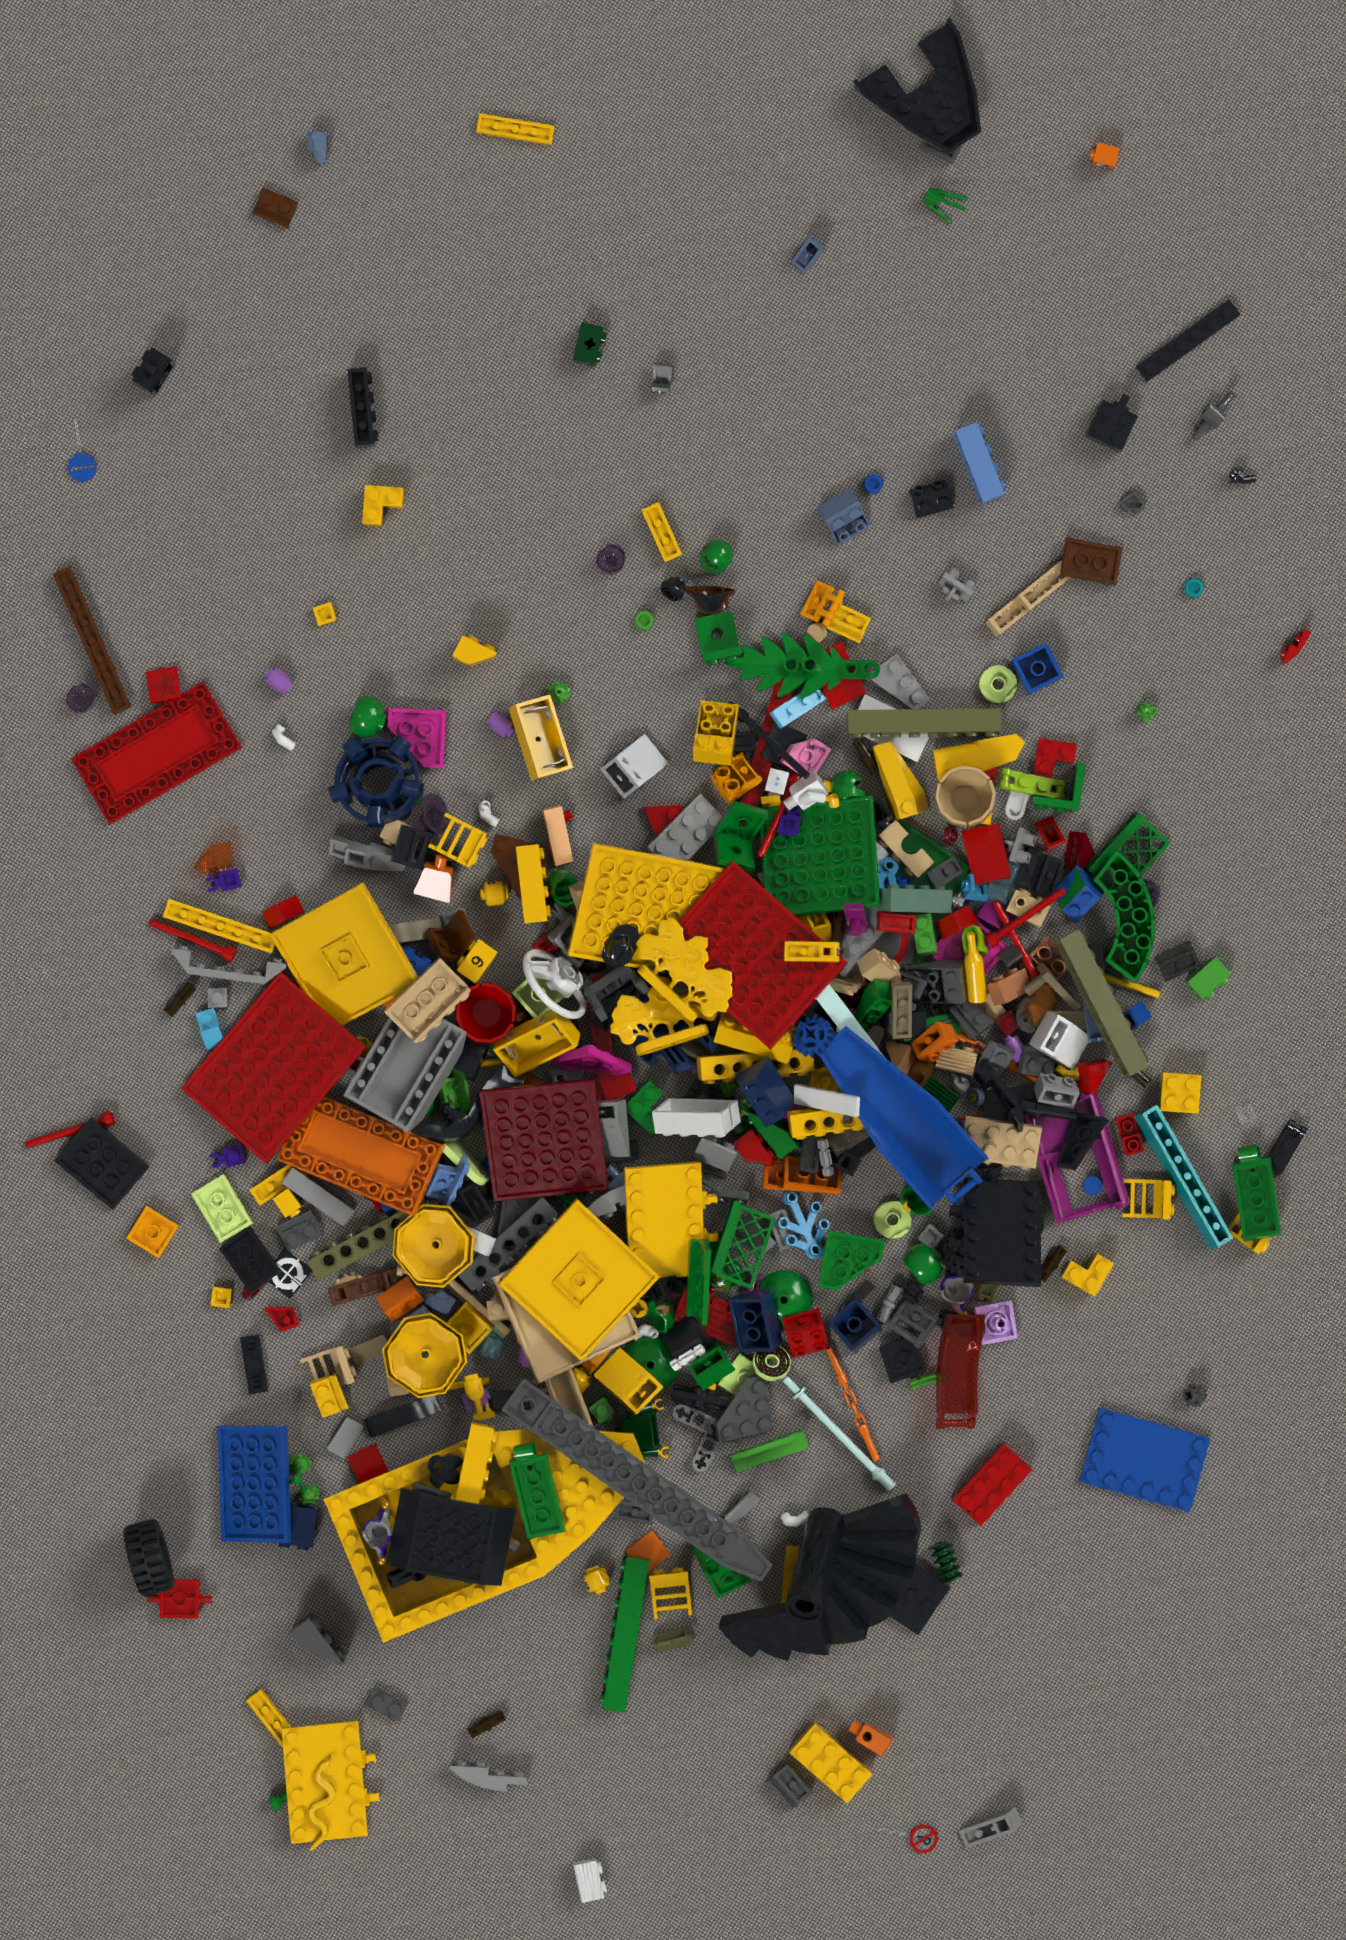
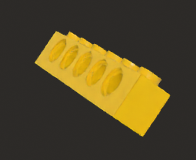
M793 1048L788 1064L778 1061L776 1068L781 1077H790V1073H797L798 1076L809 1075V1071H814V1058H811L809 1054L805 1057L796 1048ZM749 1052L697 1056L698 1080L704 1081V1084L715 1083V1080L722 1079L723 1082H733L736 1074L752 1066L754 1061L759 1062L766 1057ZM795 1057L797 1060V1064L795 1067L791 1068L789 1065V1061L791 1058ZM739 1062L741 1069L735 1073L733 1065ZM717 1064L722 1066V1071L719 1074L714 1072V1067Z
M812 1107L787 1111L790 1135L797 1140L805 1139L809 1135L820 1137L828 1132L838 1134L845 1132L846 1129L857 1131L862 1130L864 1127L858 1116H851L850 1120L842 1121L844 1114ZM826 1117H832L831 1123L824 1124L823 1122ZM807 1120H813L811 1127L804 1126Z

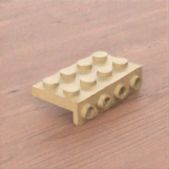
M439 957L384 1010V1013L416 1044L418 1041L422 1042L428 1036L427 1033L432 1028H437L442 1022L441 1019L446 1014L450 1015L455 1010L457 1003L466 1000L470 995L471 989Z
M965 1116L964 1131L989 1158L983 1162L984 1164L1000 1163L1004 1167H1012L1014 1165L1020 1166L1024 1170L1036 1169L1042 1126L1024 1124L1023 1131L1019 1133L1014 1125L1008 1121Z

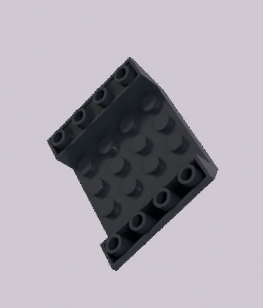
M401 1487L386 1564L409 1572L479 1585L501 1586L516 1509L498 1505L493 1507L421 1493L418 1490Z

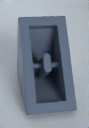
M810 235L791 260V263L806 274L822 255L825 247Z

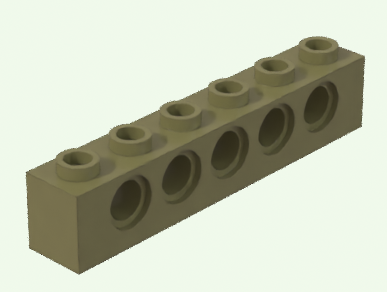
M395 1209L396 1214L390 1217L386 1214L377 1219L379 1223L373 1226L369 1223L360 1228L362 1232L356 1235L352 1232L343 1237L345 1241L339 1244L335 1241L326 1246L328 1250L322 1253L318 1250L309 1255L311 1259L307 1262L317 1281L393 1242L395 1228L392 1226V1220L397 1218L403 1222L410 1215ZM376 1228H383L385 1230L383 1238L376 1237ZM359 1237H366L368 1239L366 1247L359 1246ZM343 1246L351 1248L349 1256L342 1255L341 1248ZM332 1255L334 1257V1264L327 1265L324 1262V1257Z

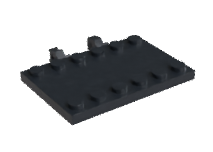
M964 1177V1185L972 1178ZM981 1178L983 1182L977 1183L964 1195V1203L950 1205L949 1217L956 1216L963 1221V1237H961V1240H949V1251L959 1252L960 1255H963V1283L1041 1287V1182Z

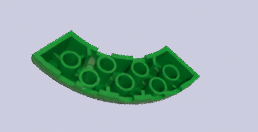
M1116 850L1094 877L1093 881L1104 890L1111 900L1116 917L1115 941L1105 961L1136 984L1152 952L1155 937V915L1148 888L1141 875L1132 863Z

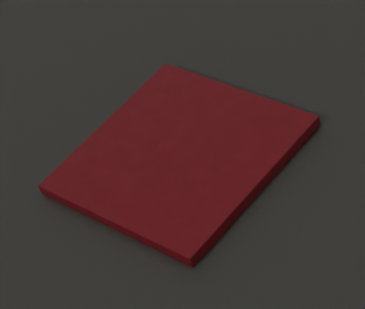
M595 1078L482 1089L479 1091L494 1201L609 1190Z

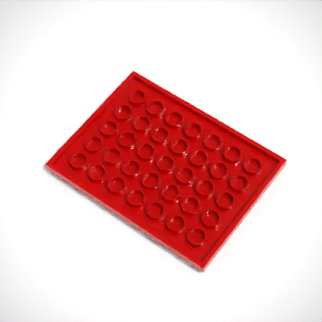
M734 861L679 921L680 926L683 928L685 941H689L694 936L708 938L706 951L708 952L709 960L704 964L705 969L721 968L732 973L731 986L733 990L732 997L728 1000L729 1007L727 1012L770 1050L773 1049L848 964L838 953L839 962L784 961L785 941H824ZM824 948V955H830L829 948Z
M280 972L181 1089L265 1164H268L367 1047L285 974Z

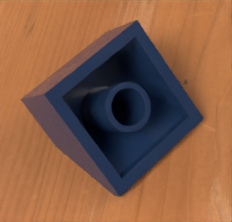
M857 1298L827 1322L853 1354L883 1330L882 1326Z

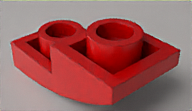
M1303 629L1301 633L1297 632L1294 639L1296 646L1289 644L1287 648L1283 647L1279 657L1282 658L1281 664L1288 663L1300 652L1307 642L1311 631Z
M1133 1112L1115 1117L1125 1156L1144 1151Z

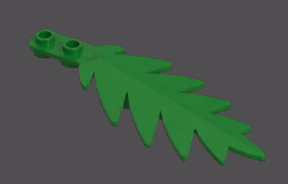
M784 632L781 633L787 656L772 641L761 636L765 656L743 645L744 657H738V661H724L726 665L732 668L743 670L740 677L741 681L763 675L757 688L759 692L774 686L784 679L777 694L779 698L789 694L805 681L806 683L800 694L802 699L818 691L828 682L827 689L832 690L839 684L841 679H874L880 673V665L874 660H842L839 653L833 647H830V657L815 640L805 634L804 640L808 651L807 655ZM855 667V672L850 673V669ZM874 667V671L869 673V668Z

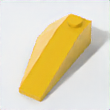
M889 741L872 746L888 803L895 815L893 820L903 819L929 810L925 791L892 742Z

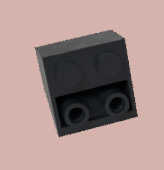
M475 1182L457 1192L454 1202L450 1204L462 1221L471 1228L478 1226L495 1215V1212Z

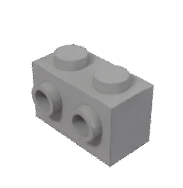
M1040 1073L1033 1087L1037 1102L1068 1108L1074 1107L1080 1094L1076 1080L1053 1074Z

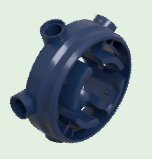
M397 735L394 741L386 738H372L359 742L356 737L347 740L342 746L346 753L341 758L335 772V785L328 787L333 803L340 801L352 816L366 822L368 827L380 828L384 824L402 818L412 809L417 799H421L424 791V783H421L418 764L408 751L412 745L399 735ZM388 750L392 756L404 764L409 760L412 768L404 770L399 762L388 757L378 756V751ZM373 752L374 757L367 759L370 757L368 753ZM354 764L356 766L359 765L353 779L349 780V788L346 784L347 775ZM380 766H386L398 772L399 777L392 779L390 787L382 794L373 795L364 789L360 790L362 787L360 780L363 773L367 774L370 770ZM415 773V781L407 778V776ZM402 790V795L407 801L396 810L395 808L399 806L403 801L400 798V792ZM353 795L363 807L367 808V816L359 814L349 805L354 803Z

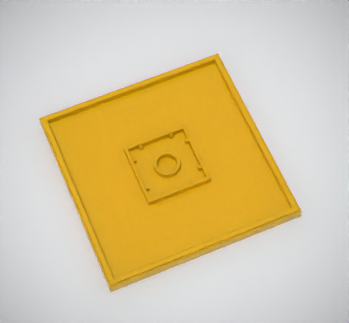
M364 882L269 934L300 988L342 1026L402 994L418 978L417 973Z
M576 1198L497 1284L582 1362L660 1276Z

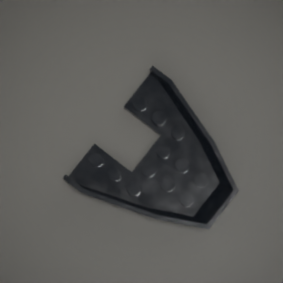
M948 18L946 19V25L917 43L937 73V76L906 95L885 64L858 82L855 79L853 85L860 94L909 131L950 153L981 133L976 88L961 34L951 19Z

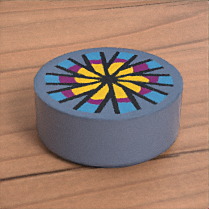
M979 1087L971 1088L968 1092L970 1105L972 1107L982 1106L985 1100L983 1090Z

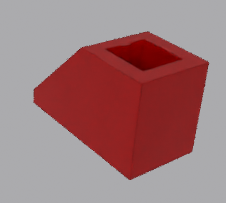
M750 1130L733 1142L746 1162L767 1166L775 1165L772 1160L775 1156L769 1148L765 1150L762 1145L765 1141L759 1133L754 1134Z

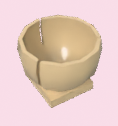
M963 765L948 770L936 785L934 800L939 814L950 824L966 828L967 826L972 827L983 823L993 812L997 793L993 781L981 769Z

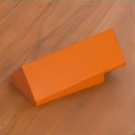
M786 1155L784 1160L772 1159L775 1163L774 1166L764 1165L761 1181V1188L841 1194L842 1171L833 1166V1175L823 1176L821 1169L823 1166H821L820 1160L817 1174L798 1172L800 1157Z

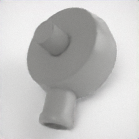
M955 1072L950 1074V1077L953 1079L952 1087L956 1092L965 1093L969 1090L970 1081L968 1078L957 1076Z

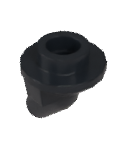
M1241 467L1238 469L1234 468L1228 476L1230 483L1239 482L1246 484L1256 482L1255 475L1245 476Z
M981 1163L977 1166V1168L987 1169L986 1179L991 1178V1180L998 1178L1003 1170L1002 1167L993 1164Z

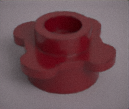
M950 825V827H945L944 842L954 845V841H957L958 830L955 829V826Z

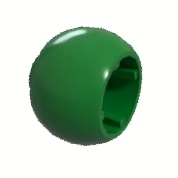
M359 697L348 725L349 730L354 735L362 738L374 737L376 730L382 731L387 715L382 714L383 704L374 697Z
M919 1243L910 1247L903 1256L902 1261L922 1285L933 1283L943 1272V1266L939 1263L943 1258L933 1246L927 1248L924 1243Z

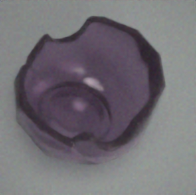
M608 544L604 549L600 550L596 558L598 569L607 575L619 573L626 561L624 550L619 545Z
M81 683L78 686L71 687L66 696V703L71 711L78 714L85 713L94 706L95 694L90 686Z

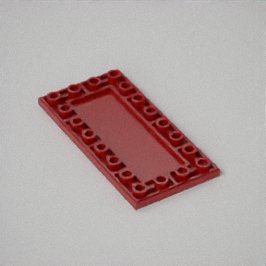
M204 681L182 693V698L170 700L71 758L109 825L242 749L240 742Z

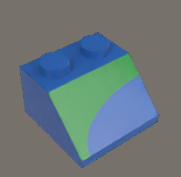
M1078 865L1072 869L1055 889V891L1059 888L1065 889V894L1057 899L1061 911L1075 923L1088 912L1104 893V890L1093 881L1094 879Z

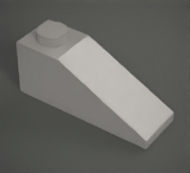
M1014 1806L960 1829L959 1833L966 1848L1013 1833L1023 1823Z

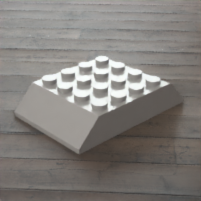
M389 1018L344 1096L404 1131L410 1132L423 1120L462 1054L467 1032L442 1018L441 1024L435 1029L432 1028L427 1033L428 1036L422 1042L418 1041L415 1044Z

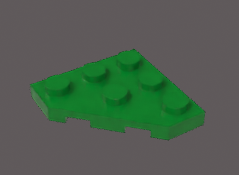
M828 1230L818 1287L838 1290L882 1260L885 1240Z

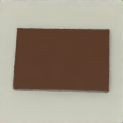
M1066 537L1059 576L1116 586L1122 548Z

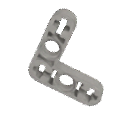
M677 1404L672 1411L673 1417L679 1422L704 1432L692 1460L693 1468L698 1472H704L708 1469L719 1445V1442L713 1437L706 1436L707 1433L712 1434L713 1428L711 1425H714L717 1418L686 1404ZM683 1407L685 1408V1413L690 1414V1410L693 1411L690 1422L686 1421L687 1416L682 1415L681 1418L678 1417L676 1410H680ZM702 1415L704 1423L699 1426L695 1425L693 1422L694 1416ZM706 1440H711L714 1443V1448L710 1451L703 1448V1443ZM699 1451L710 1454L709 1458L707 1456L704 1458L706 1465L698 1468V1464L695 1461L700 1460L702 1454H698Z

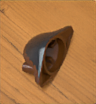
M685 586V592L694 599L697 608L706 614H714L721 609H727L728 598L734 595L736 590L720 586Z

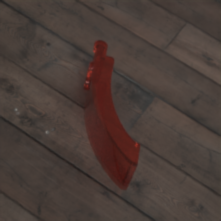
M948 1314L945 1318L940 1338L936 1372L937 1429H944V1427L975 1429L976 1413L978 1412V1363L982 1339L985 1334V1314ZM944 1414H968V1418L945 1419Z

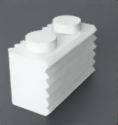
M596 1858L574 1862L573 1866L581 1903L603 1899L607 1888L605 1881H601L600 1874L603 1873L601 1862L597 1863Z

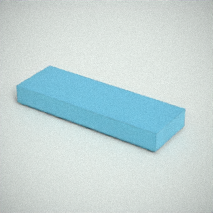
M819 689L803 699L800 698L801 693L770 712V715L781 729L823 702L826 698Z

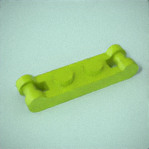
M1001 768L1000 770L1002 777L998 784L999 789L1060 800L1065 798V794H1063L1067 784L1065 780L1012 771L1007 768ZM1009 778H1013L1012 784L1009 783ZM1052 786L1056 787V792H1051Z

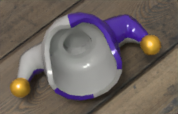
M948 1270V1275L940 1284L941 1296L945 1301L951 1303L953 1310L960 1314L962 1319H967L969 1314L967 1311H964L963 1304L967 1303L973 1295V1283H963V1276L962 1278L958 1277V1274L953 1275L951 1270Z
M383 1501L377 1516L369 1519L364 1524L362 1530L365 1541L371 1548L376 1550L379 1557L377 1561L379 1565L386 1563L387 1544L393 1534L392 1526L389 1523L391 1509L387 1501Z

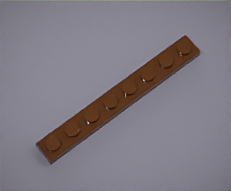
M71 566L53 573L113 715L132 708Z

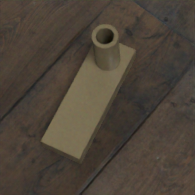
M1043 962L1037 966L1040 974L1023 987L1025 992L1031 997L1048 983L1074 1011L1081 1007L1075 996Z
M893 977L890 981L892 986L891 1037L892 1039L912 1038L911 982H902L899 977Z

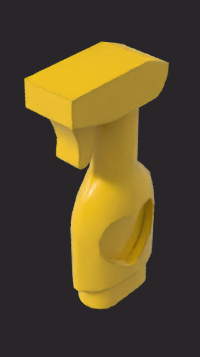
M478 1373L464 1376L465 1381L463 1385L466 1396L473 1401L476 1411L474 1420L480 1421L495 1417V1412L490 1409L489 1403L486 1404V1411H483L481 1398L484 1394V1388Z

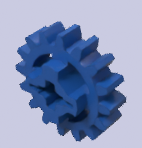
M813 1015L812 1020L806 1017L805 1023L800 1021L799 1024L801 1026L794 1028L797 1033L792 1034V1037L795 1039L793 1044L796 1046V1049L805 1057L809 1054L811 1058H814L815 1053L820 1057L821 1051L827 1053L826 1047L832 1046L833 1044L830 1040L835 1039L831 1034L834 1032L831 1024L827 1020L825 1021L823 1017L818 1019Z

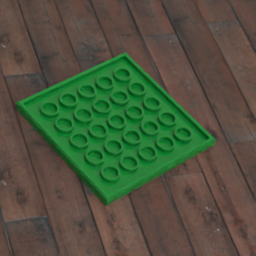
M873 796L839 799V807L837 808L829 807V802L825 801L824 803L816 802L805 810L801 809L799 816L802 821L797 837L779 835L777 828L765 856L762 857L763 886L795 916L842 912L844 911V904L864 903L865 909L881 907ZM779 806L761 808L768 810L769 815L760 828L761 844Z

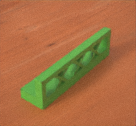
M801 1429L731 1453L730 1455L736 1472H740L809 1448L804 1431Z

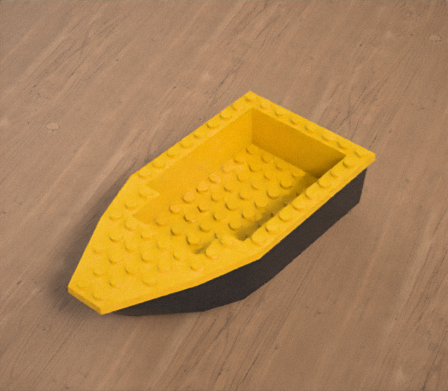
M527 1428L494 1431L498 1433L495 1444L491 1443L490 1451L494 1452L491 1463L487 1462L486 1470H489L487 1482L483 1481L482 1489H485L483 1501L479 1500V1504L493 1507L498 1505L516 1509L511 1539L520 1542V1546L515 1552L508 1549L502 1585H479L427 1575L421 1581L411 1580L393 1589L389 1585L386 1574L397 1568L386 1563L379 1565L377 1562L379 1557L376 1550L371 1548L363 1537L362 1530L364 1524L369 1519L376 1517L383 1501H387L391 1509L389 1523L393 1531L401 1487L413 1489L414 1482L434 1487L429 1480L428 1460L434 1455L444 1457L447 1454H455L464 1461L468 1439L324 1498V1501L384 1643L545 1576L596 1531L622 1501L624 1496ZM599 1431L645 1463L633 1433ZM534 1442L537 1456L543 1455V1452L548 1453L566 1531L528 1539L509 1460L513 1458L516 1460L513 1451L514 1446ZM436 1463L435 1468H439L441 1463ZM463 1463L456 1468L460 1476ZM444 1482L439 1489L452 1493L450 1499H456L459 1483L450 1485ZM390 1540L389 1543L387 1544V1550H388V1552H389V1547H390V1542H391V1540Z

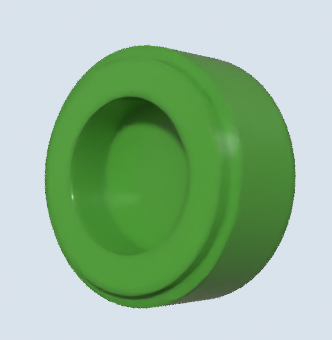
M640 611L635 616L637 628L648 630L652 627L654 618L650 612Z

